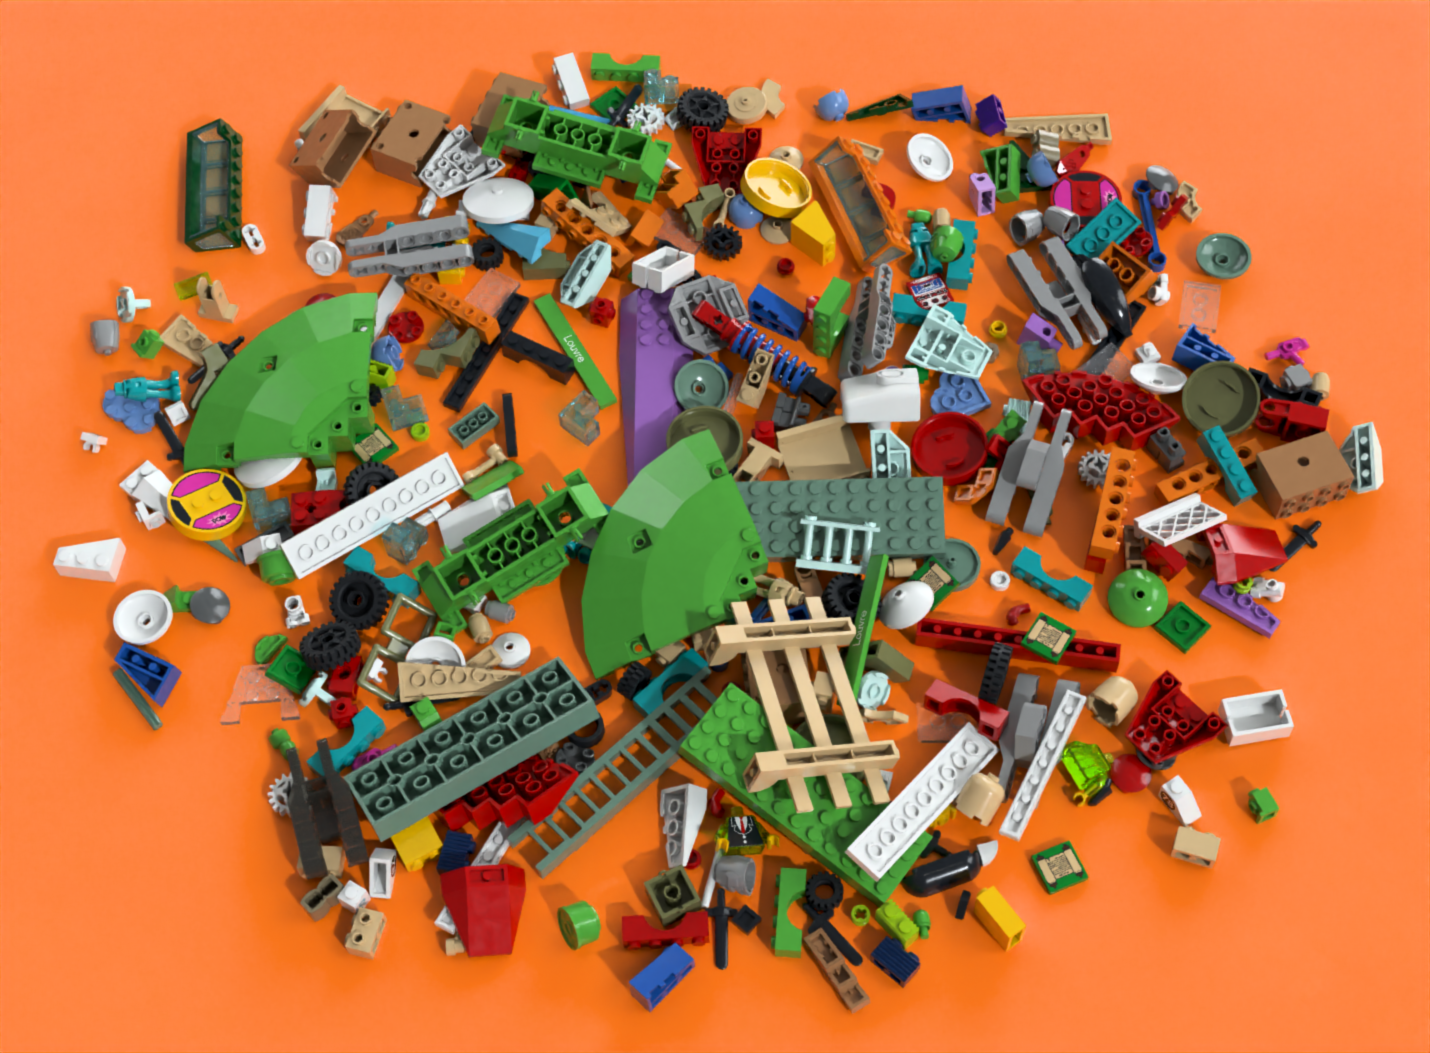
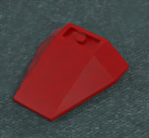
M692 126L691 144L704 186L718 183L723 193L727 188L734 189L735 195L742 193L740 187L741 178L748 164L757 159L762 146V128H745L744 133L710 132V127Z
M1218 523L1196 533L1199 541H1206L1214 559L1211 572L1217 586L1241 582L1288 561L1275 530Z
M1168 670L1153 681L1124 735L1154 765L1214 740L1228 727V724L1212 711L1207 715L1180 690L1182 682Z
M509 864L466 866L440 874L442 898L468 957L511 955L526 893L524 869Z

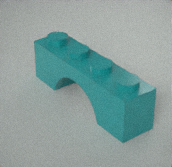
M954 219L953 227L961 232L964 241L960 250L963 254L962 257L948 263L946 285L950 289L967 290L968 283H972L973 272H970V269H974L975 258H971V256L976 253L977 243H973V240H977L978 229H975L976 221Z
M894 293L892 317L895 322L922 326L930 310L919 307L912 295ZM949 301L942 307L953 314L954 319L960 325L964 324L967 304Z
M1220 425L1203 432L1196 441L1205 457L1213 459L1220 468L1225 481V492L1233 506L1235 507L1250 500L1258 491Z
M357 546L343 562L346 573L364 571L375 575L383 581L384 587L388 589L387 595H389L392 602H394L398 593H402L415 600L422 592L419 582L404 573L393 578H384L374 572L376 562L373 554L360 546ZM401 603L403 607L407 609L409 608V606H407L406 604Z
M1026 546L1023 547L1012 563L1010 573L1017 579L1028 582L1033 588L1047 593L1050 598L1059 600L1069 609L1079 612L1091 595L1093 585L1078 576L1067 580H1057L1048 576L1042 569L1041 555Z
M693 648L687 652H682L676 662L667 665L661 675L651 679L645 689L639 690L634 695V708L646 718L664 702L663 695L669 686L677 682H687L703 667L707 666L709 668L708 662Z
M365 706L352 719L354 734L345 746L334 750L321 747L306 761L310 770L326 785L330 781H334L345 767H349L360 753L365 752L375 739L380 738L386 730L384 721L368 706Z

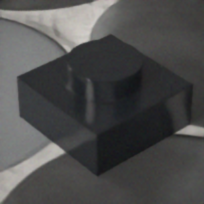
M746 904L731 919V923L747 936L762 921V918Z

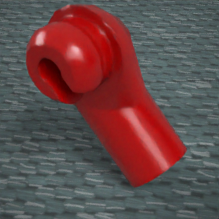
M1029 603L1010 608L1006 615L1008 625H1017L1019 623V615L1031 612Z
M716 788L708 801L710 814L718 819L722 818L725 814V810L721 808L720 803L725 792L720 788Z

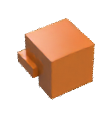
M670 169L661 176L664 183L657 187L653 199H659L664 209H679L699 192L685 169Z

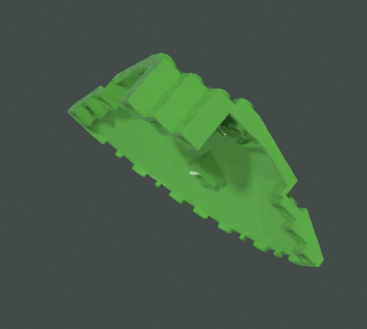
M377 292L348 293L302 307L262 331L230 360L200 402L185 443L183 472L186 474L199 469L221 471V468H238V466H241V462L271 458L309 457L316 469L335 468L336 470L337 452H352L355 450L356 434L375 433V414L369 403L371 344L374 341L376 312L378 311ZM366 327L367 329L366 331H361V328ZM267 365H272L270 369H266ZM226 454H231L229 458H224Z
M709 429L681 439L641 469L611 508L591 551L581 604L585 653L596 680L631 666L636 661L655 654V651L723 623L725 626L736 625L730 606L731 602H744L756 598L757 585L754 577L767 573L769 561L732 474H729L724 458ZM720 469L722 473L717 475L714 471ZM638 540H642L644 543L643 545L638 546L636 542ZM637 645L642 646V651H635V647Z

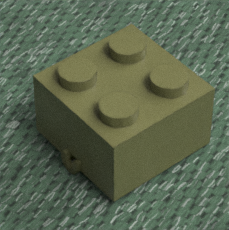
M682 864L668 871L662 870L658 873V876L644 882L645 892L663 928L684 918L686 912H697L702 909L701 900Z

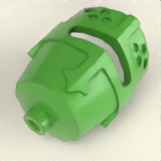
M938 227L933 231L930 242V250L934 258L944 263L954 260L962 249L964 237L955 227Z

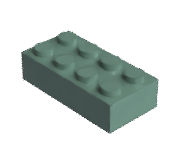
M483 402L449 427L448 433L464 450L500 423V419Z

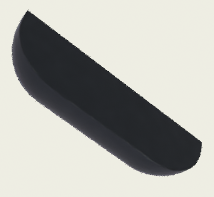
M964 850L919 866L912 870V875L903 877L901 885L909 894L922 898L970 882L977 877L981 870L979 852L975 850L974 853H970L969 850Z

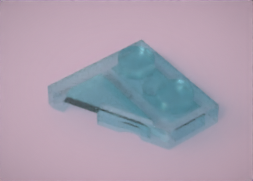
M446 319L427 346L431 350L450 346L456 342V337L460 331Z

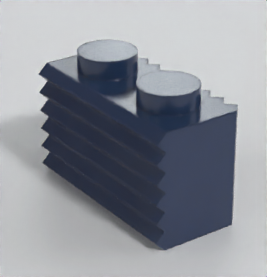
M447 830L436 867L439 875L471 865V862L468 860L470 854H474L476 849V842H474L472 834Z
M886 936L871 953L870 961L904 988L920 969V959L911 951L907 953L902 948L901 942L896 938L890 939Z

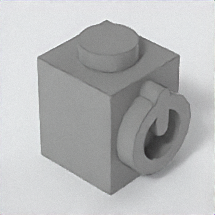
M1301 363L1287 367L1282 377L1279 378L1281 387L1286 390H1300L1304 387L1310 389L1313 381L1308 370L1304 369Z

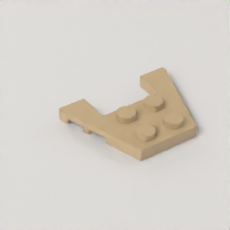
M601 191L592 194V201L599 206L597 208L589 209L577 198L570 199L566 204L570 209L574 207L579 210V214L583 218L590 217L592 221H596L594 225L613 237L627 233L633 227Z

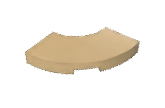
M767 78L761 91L767 99L768 107L766 112L776 119L785 109V104L779 98L782 86Z
M1183 180L1178 188L1177 196L1180 197V195L1185 194L1189 199L1181 209L1180 214L1192 224L1202 213L1203 209L1195 200L1198 188Z
M859 709L862 720L866 723L873 724V721L886 722V725L906 724L909 721V715L895 710Z

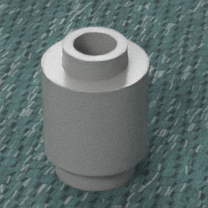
M489 600L485 607V615L490 619L506 624L513 621L516 614L513 605L508 603L501 604L498 600Z

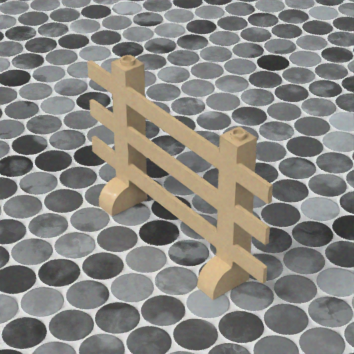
M805 597L804 602L811 620L790 621L784 600L774 599L767 602L774 622L753 624L747 602H731L730 606L736 625L715 626L704 647L709 666H716L730 661L738 653H746L777 750L759 752L753 755L742 774L747 792H758L769 788L778 780L786 779L796 813L812 812L814 809L803 777L824 775L835 809L850 808L852 803L842 773L863 772L873 804L890 803L880 770L892 769L900 759V753L894 740L870 742L837 648V646L850 645L856 635V627L853 625L851 618H827L820 597ZM801 648H821L853 744L832 745L800 650ZM762 651H784L815 747L794 749Z

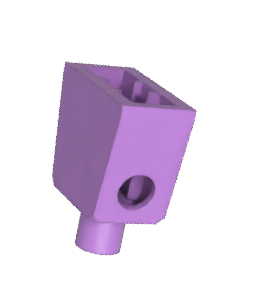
M1032 313L1016 342V344L1040 355H1044L1047 348L1058 353L1063 343L1054 339L1057 329L1035 313Z

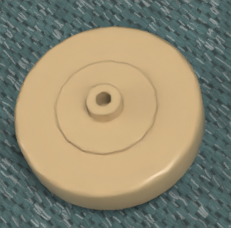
M755 87L736 89L728 96L726 103L729 106V118L739 124H751L760 120L765 115L768 107L765 94Z

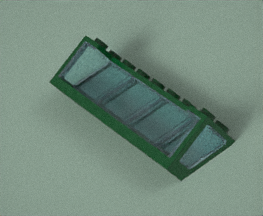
M221 118L187 133L184 243L195 252L241 247L243 138L240 133H237Z

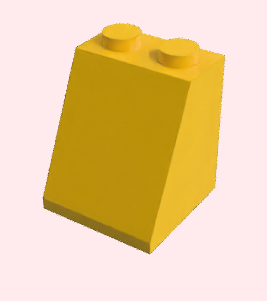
M815 200L791 221V244L822 267L828 262L833 261L835 258L836 234L819 203Z

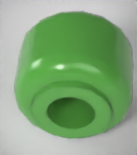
M278 728L271 731L272 734L268 738L274 749H279L283 741L291 740L286 729L279 730Z

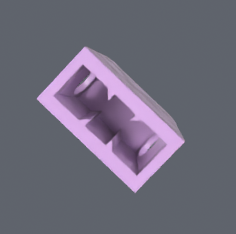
M972 173L969 176V197L977 216L995 213V185L987 173Z

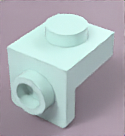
M335 468L316 469L317 485L315 491L337 490L338 482Z

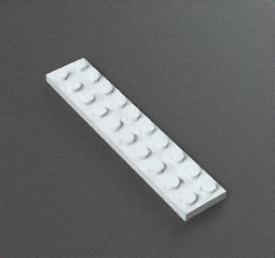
M445 452L284 541L279 546L296 578L301 579L465 485L448 452Z
M968 722L848 847L845 853L877 882L957 797L967 780L973 774L979 773L1000 749L988 738L979 734L978 730Z

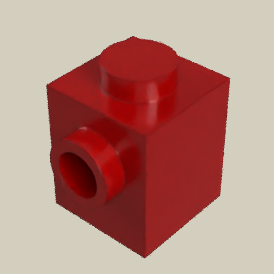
M774 420L755 421V429H751V437L772 449H775Z

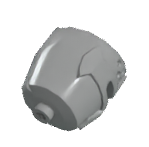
M1051 206L1044 212L1043 224L1053 235L1065 241H1070L1078 233L1080 217L1067 208ZM1068 222L1071 223L1068 231L1064 234Z
M1037 209L1017 213L1009 222L1011 237L1020 247L1035 240L1045 229L1043 214Z
M98 320L90 323V338L96 353L109 356L118 351L120 330L119 323L116 320Z
M740 855L721 856L718 864L714 866L716 882L729 892L737 891L739 894L750 896L754 889L756 878V865L753 858Z

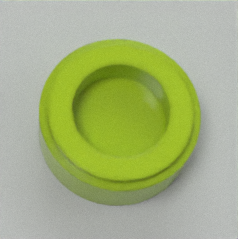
M419 422L411 427V436L415 441L422 442L429 438L430 430L427 424Z

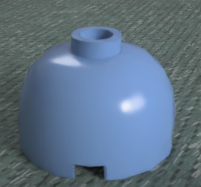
M839 89L840 92L838 93L834 90L820 98L818 106L814 104L813 108L820 118L825 121L835 120L838 122L845 117L844 114L848 110L849 100L843 89Z
M1042 151L1034 154L1027 162L1028 173L1025 175L1030 183L1034 181L1037 186L1048 187L1059 181Z
M743 193L736 195L730 201L728 208L730 222L732 221L736 227L742 229L755 227V224L759 221L761 222L764 216L763 212L748 202Z
M384 336L374 342L370 356L372 361L375 360L376 362L379 361V363L389 364V366L392 365L394 372L402 370L404 366V358L400 360L399 354L402 353V349L394 336Z

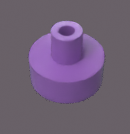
M1166 191L1156 192L1154 198L1151 199V205H1155L1158 210L1169 207L1170 199Z

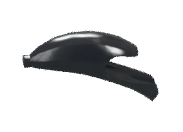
M1083 254L1072 256L1081 271L1085 287L1091 293V304L1110 326L1123 335L1124 339L1132 336L1130 307L1113 270L1106 262L1097 257L1090 259Z

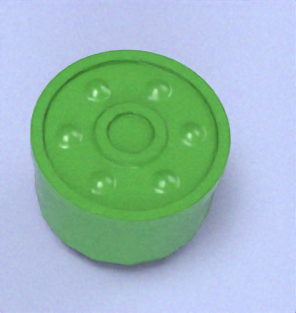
M282 550L267 552L256 558L262 582L271 586H278L295 580L296 576Z
M580 900L568 906L558 908L557 919L564 940L572 950H578L582 946L598 940L601 924L599 916L592 905Z

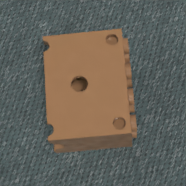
M500 72L497 78L493 80L490 91H487L483 103L479 105L478 112L471 119L473 137L476 144L480 147L483 146L495 112L504 94L530 99L532 91L536 90L540 93L537 101L550 106L548 100L542 97L548 90L547 85ZM506 145L503 146L502 150L506 151L505 154L523 159V150Z
M405 99L398 106L394 116L389 119L385 129L380 132L377 140L371 145L370 151L376 171L421 188L424 182L419 179V174L445 137L452 131L445 125L450 123V115Z
M353 109L325 110L289 166L310 185H328L332 188H341L377 132L369 125L362 123L359 120L360 116Z
M1328 430L1257 453L1255 462L1258 470L1254 468L1250 471L1253 481L1275 520L1279 518L1285 519L1294 513H1303L1312 507H1322L1328 502L1344 499L1354 479L1353 473Z
M801 648L800 650L809 674L806 649ZM762 651L786 725L803 723L806 721L784 651ZM741 653L745 693L762 706L746 653Z

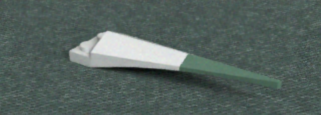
M147 460L120 483L119 486L133 500L137 502L143 501L146 507L155 512L161 511L163 517L170 520L167 511V497L173 484L161 470H158ZM221 539L204 541L234 562H238L235 555Z

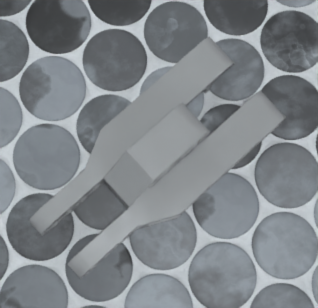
M453 215L398 224L379 235L348 240L345 243V251L348 256L354 257L385 252L383 256L349 262L348 273L354 278L382 273L408 277L413 273L426 274L471 266L474 263L472 246L469 244H452V246L441 248L423 246L400 250L466 238L469 235L467 218L464 215Z
M1058 236L1042 241L1039 244L1042 256L1058 281L1055 280L1046 284L1041 277L1040 270L1037 271L1032 263V258L1027 255L1024 249L1006 256L1008 266L1038 314L1057 326L1072 350L1082 347L1083 341L1069 318L1071 316L1080 314L1096 340L1108 336L1104 322L1091 304V293L1085 287L1081 271Z
M885 263L874 270L873 279L865 276L857 284L854 306L844 334L838 370L840 382L847 378L861 376L864 365L867 369H872L885 359L886 351L893 346L896 322L892 317L893 304L890 299L893 271Z
M1035 400L1024 433L1008 447L985 521L1004 526L1007 513L1010 511L1013 495L1016 493V486L1035 491L1023 532L1042 538L1064 471L1065 463L1062 443L1072 411L1062 409L1051 444L1037 441L1033 438L1044 403Z
M1025 673L1018 674L1007 710L1009 712L1008 724L999 737L1003 763L998 783L1002 785L1005 791L1002 803L1006 804L1009 799L1017 767L1029 769L1066 691L1070 690L1080 694V682L1058 679L1047 715L1046 705L1034 704V700H1037L1038 697L1037 690L1040 676ZM1064 746V748H1063V750H1062V753H1061V755H1060V757H1059V759H1058L1056 765H1057V764L1060 762V760L1062 759L1065 746Z

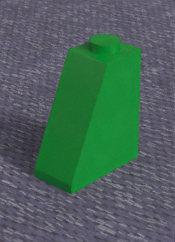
M538 173L528 184L533 190L534 197L541 202L556 188L569 199H579L569 180L565 178Z

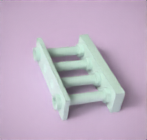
M805 515V519L801 518L800 523L806 524L803 555L800 558L796 557V567L866 575L871 556L873 532H880V527H876V523L864 522V525L822 521L817 520V516ZM814 525L826 526L823 557H820V560L812 559L813 556H811ZM834 527L846 529L843 557L840 559V562H834L830 558ZM853 530L865 531L863 557L860 564H852V560H850Z

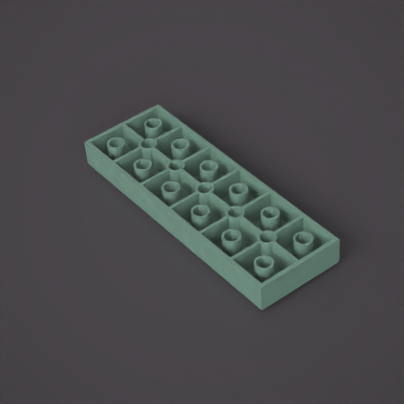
M943 477L735 482L756 527L769 562H796V557L800 558L803 555L806 524H801L800 521L801 518L805 519V515L817 516V520L857 525H864V522L876 523V527H880V532H873L871 556L886 554L889 556L888 560L905 557L930 559L932 556L936 559L945 558ZM814 525L811 548L812 559L820 560V557H823L826 526ZM834 527L830 557L832 561H840L843 557L845 528ZM853 530L850 557L852 561L862 560L865 531Z
M558 656L354 770L343 778L379 840L382 842L600 718L594 700Z

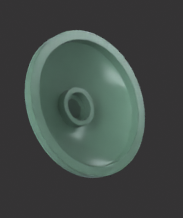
M1216 233L1205 237L1199 243L1196 250V261L1199 267L1206 274L1218 279H1234L1243 275L1249 269L1252 260L1251 250L1248 245L1239 237L1227 233Z
M697 359L688 362L678 371L674 380V393L677 401L685 410L697 406L721 408L728 398L729 383L726 374L717 364L709 360ZM696 386L700 387V392L695 390Z

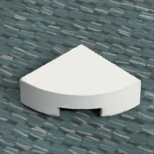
M997 840L977 845L976 848L983 867L989 865L995 858L998 851Z

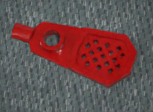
M1091 141L1086 146L1080 145L1057 162L1055 172L1059 178L1070 172L1080 170L1089 158L1090 151L1094 148Z

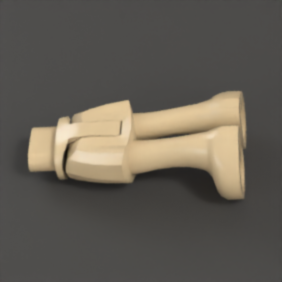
M763 574L754 577L755 583L770 587L768 590L757 586L756 595L768 600L783 599L785 606L791 607L792 605L800 606L805 597L804 592L799 591L798 587L783 578L773 579Z

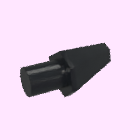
M1008 527L1000 532L993 549V555L996 556L1011 540V535L1014 533L1012 528Z
M1104 778L1102 786L1095 790L1088 802V806H1096L1113 792L1110 788L1112 783L1110 778Z

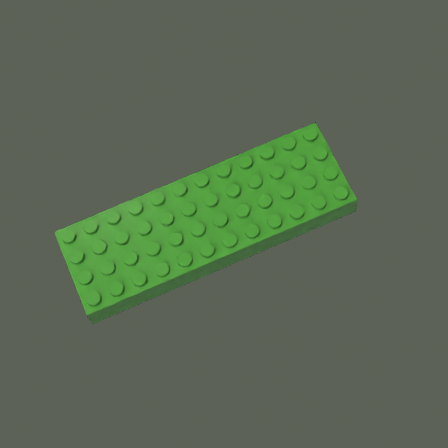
M730 683L680 745L678 753L880 908L893 893L933 836L924 831L876 882L845 851L890 804L874 805L868 787L852 774L842 773L852 803L850 808L835 809L824 775L803 777L814 809L812 812L796 813L786 779L778 780L775 784L764 790L748 793L742 774L753 755L759 752L777 750L763 706ZM787 726L794 749L815 747Z

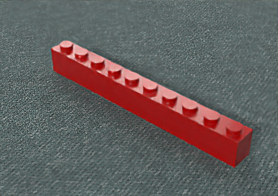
M922 618L917 624L915 646L990 656L994 643L998 642L1013 647L1011 659L1053 664L1020 646L1028 631ZM1073 638L1057 665L1117 673L1121 644Z

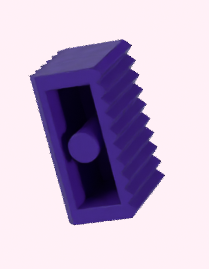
M991 94L975 104L977 108L975 113L980 121L979 128L982 133L992 137V135L1007 128L1001 100L997 96Z

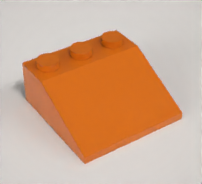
M1114 241L1098 257L1106 262L1115 273L1128 304L1146 293L1158 279L1150 268Z

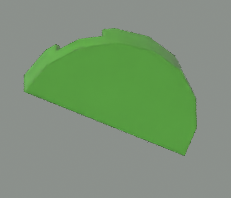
M281 634L270 637L265 636L258 642L255 647V660L261 669L288 641L286 636Z

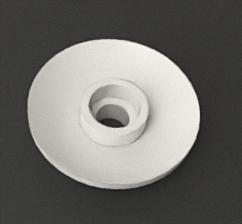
M505 633L499 636L492 644L503 660L498 664L501 668L515 669L525 664L529 659L531 652L530 644L521 634ZM509 646H513L510 650L506 649Z

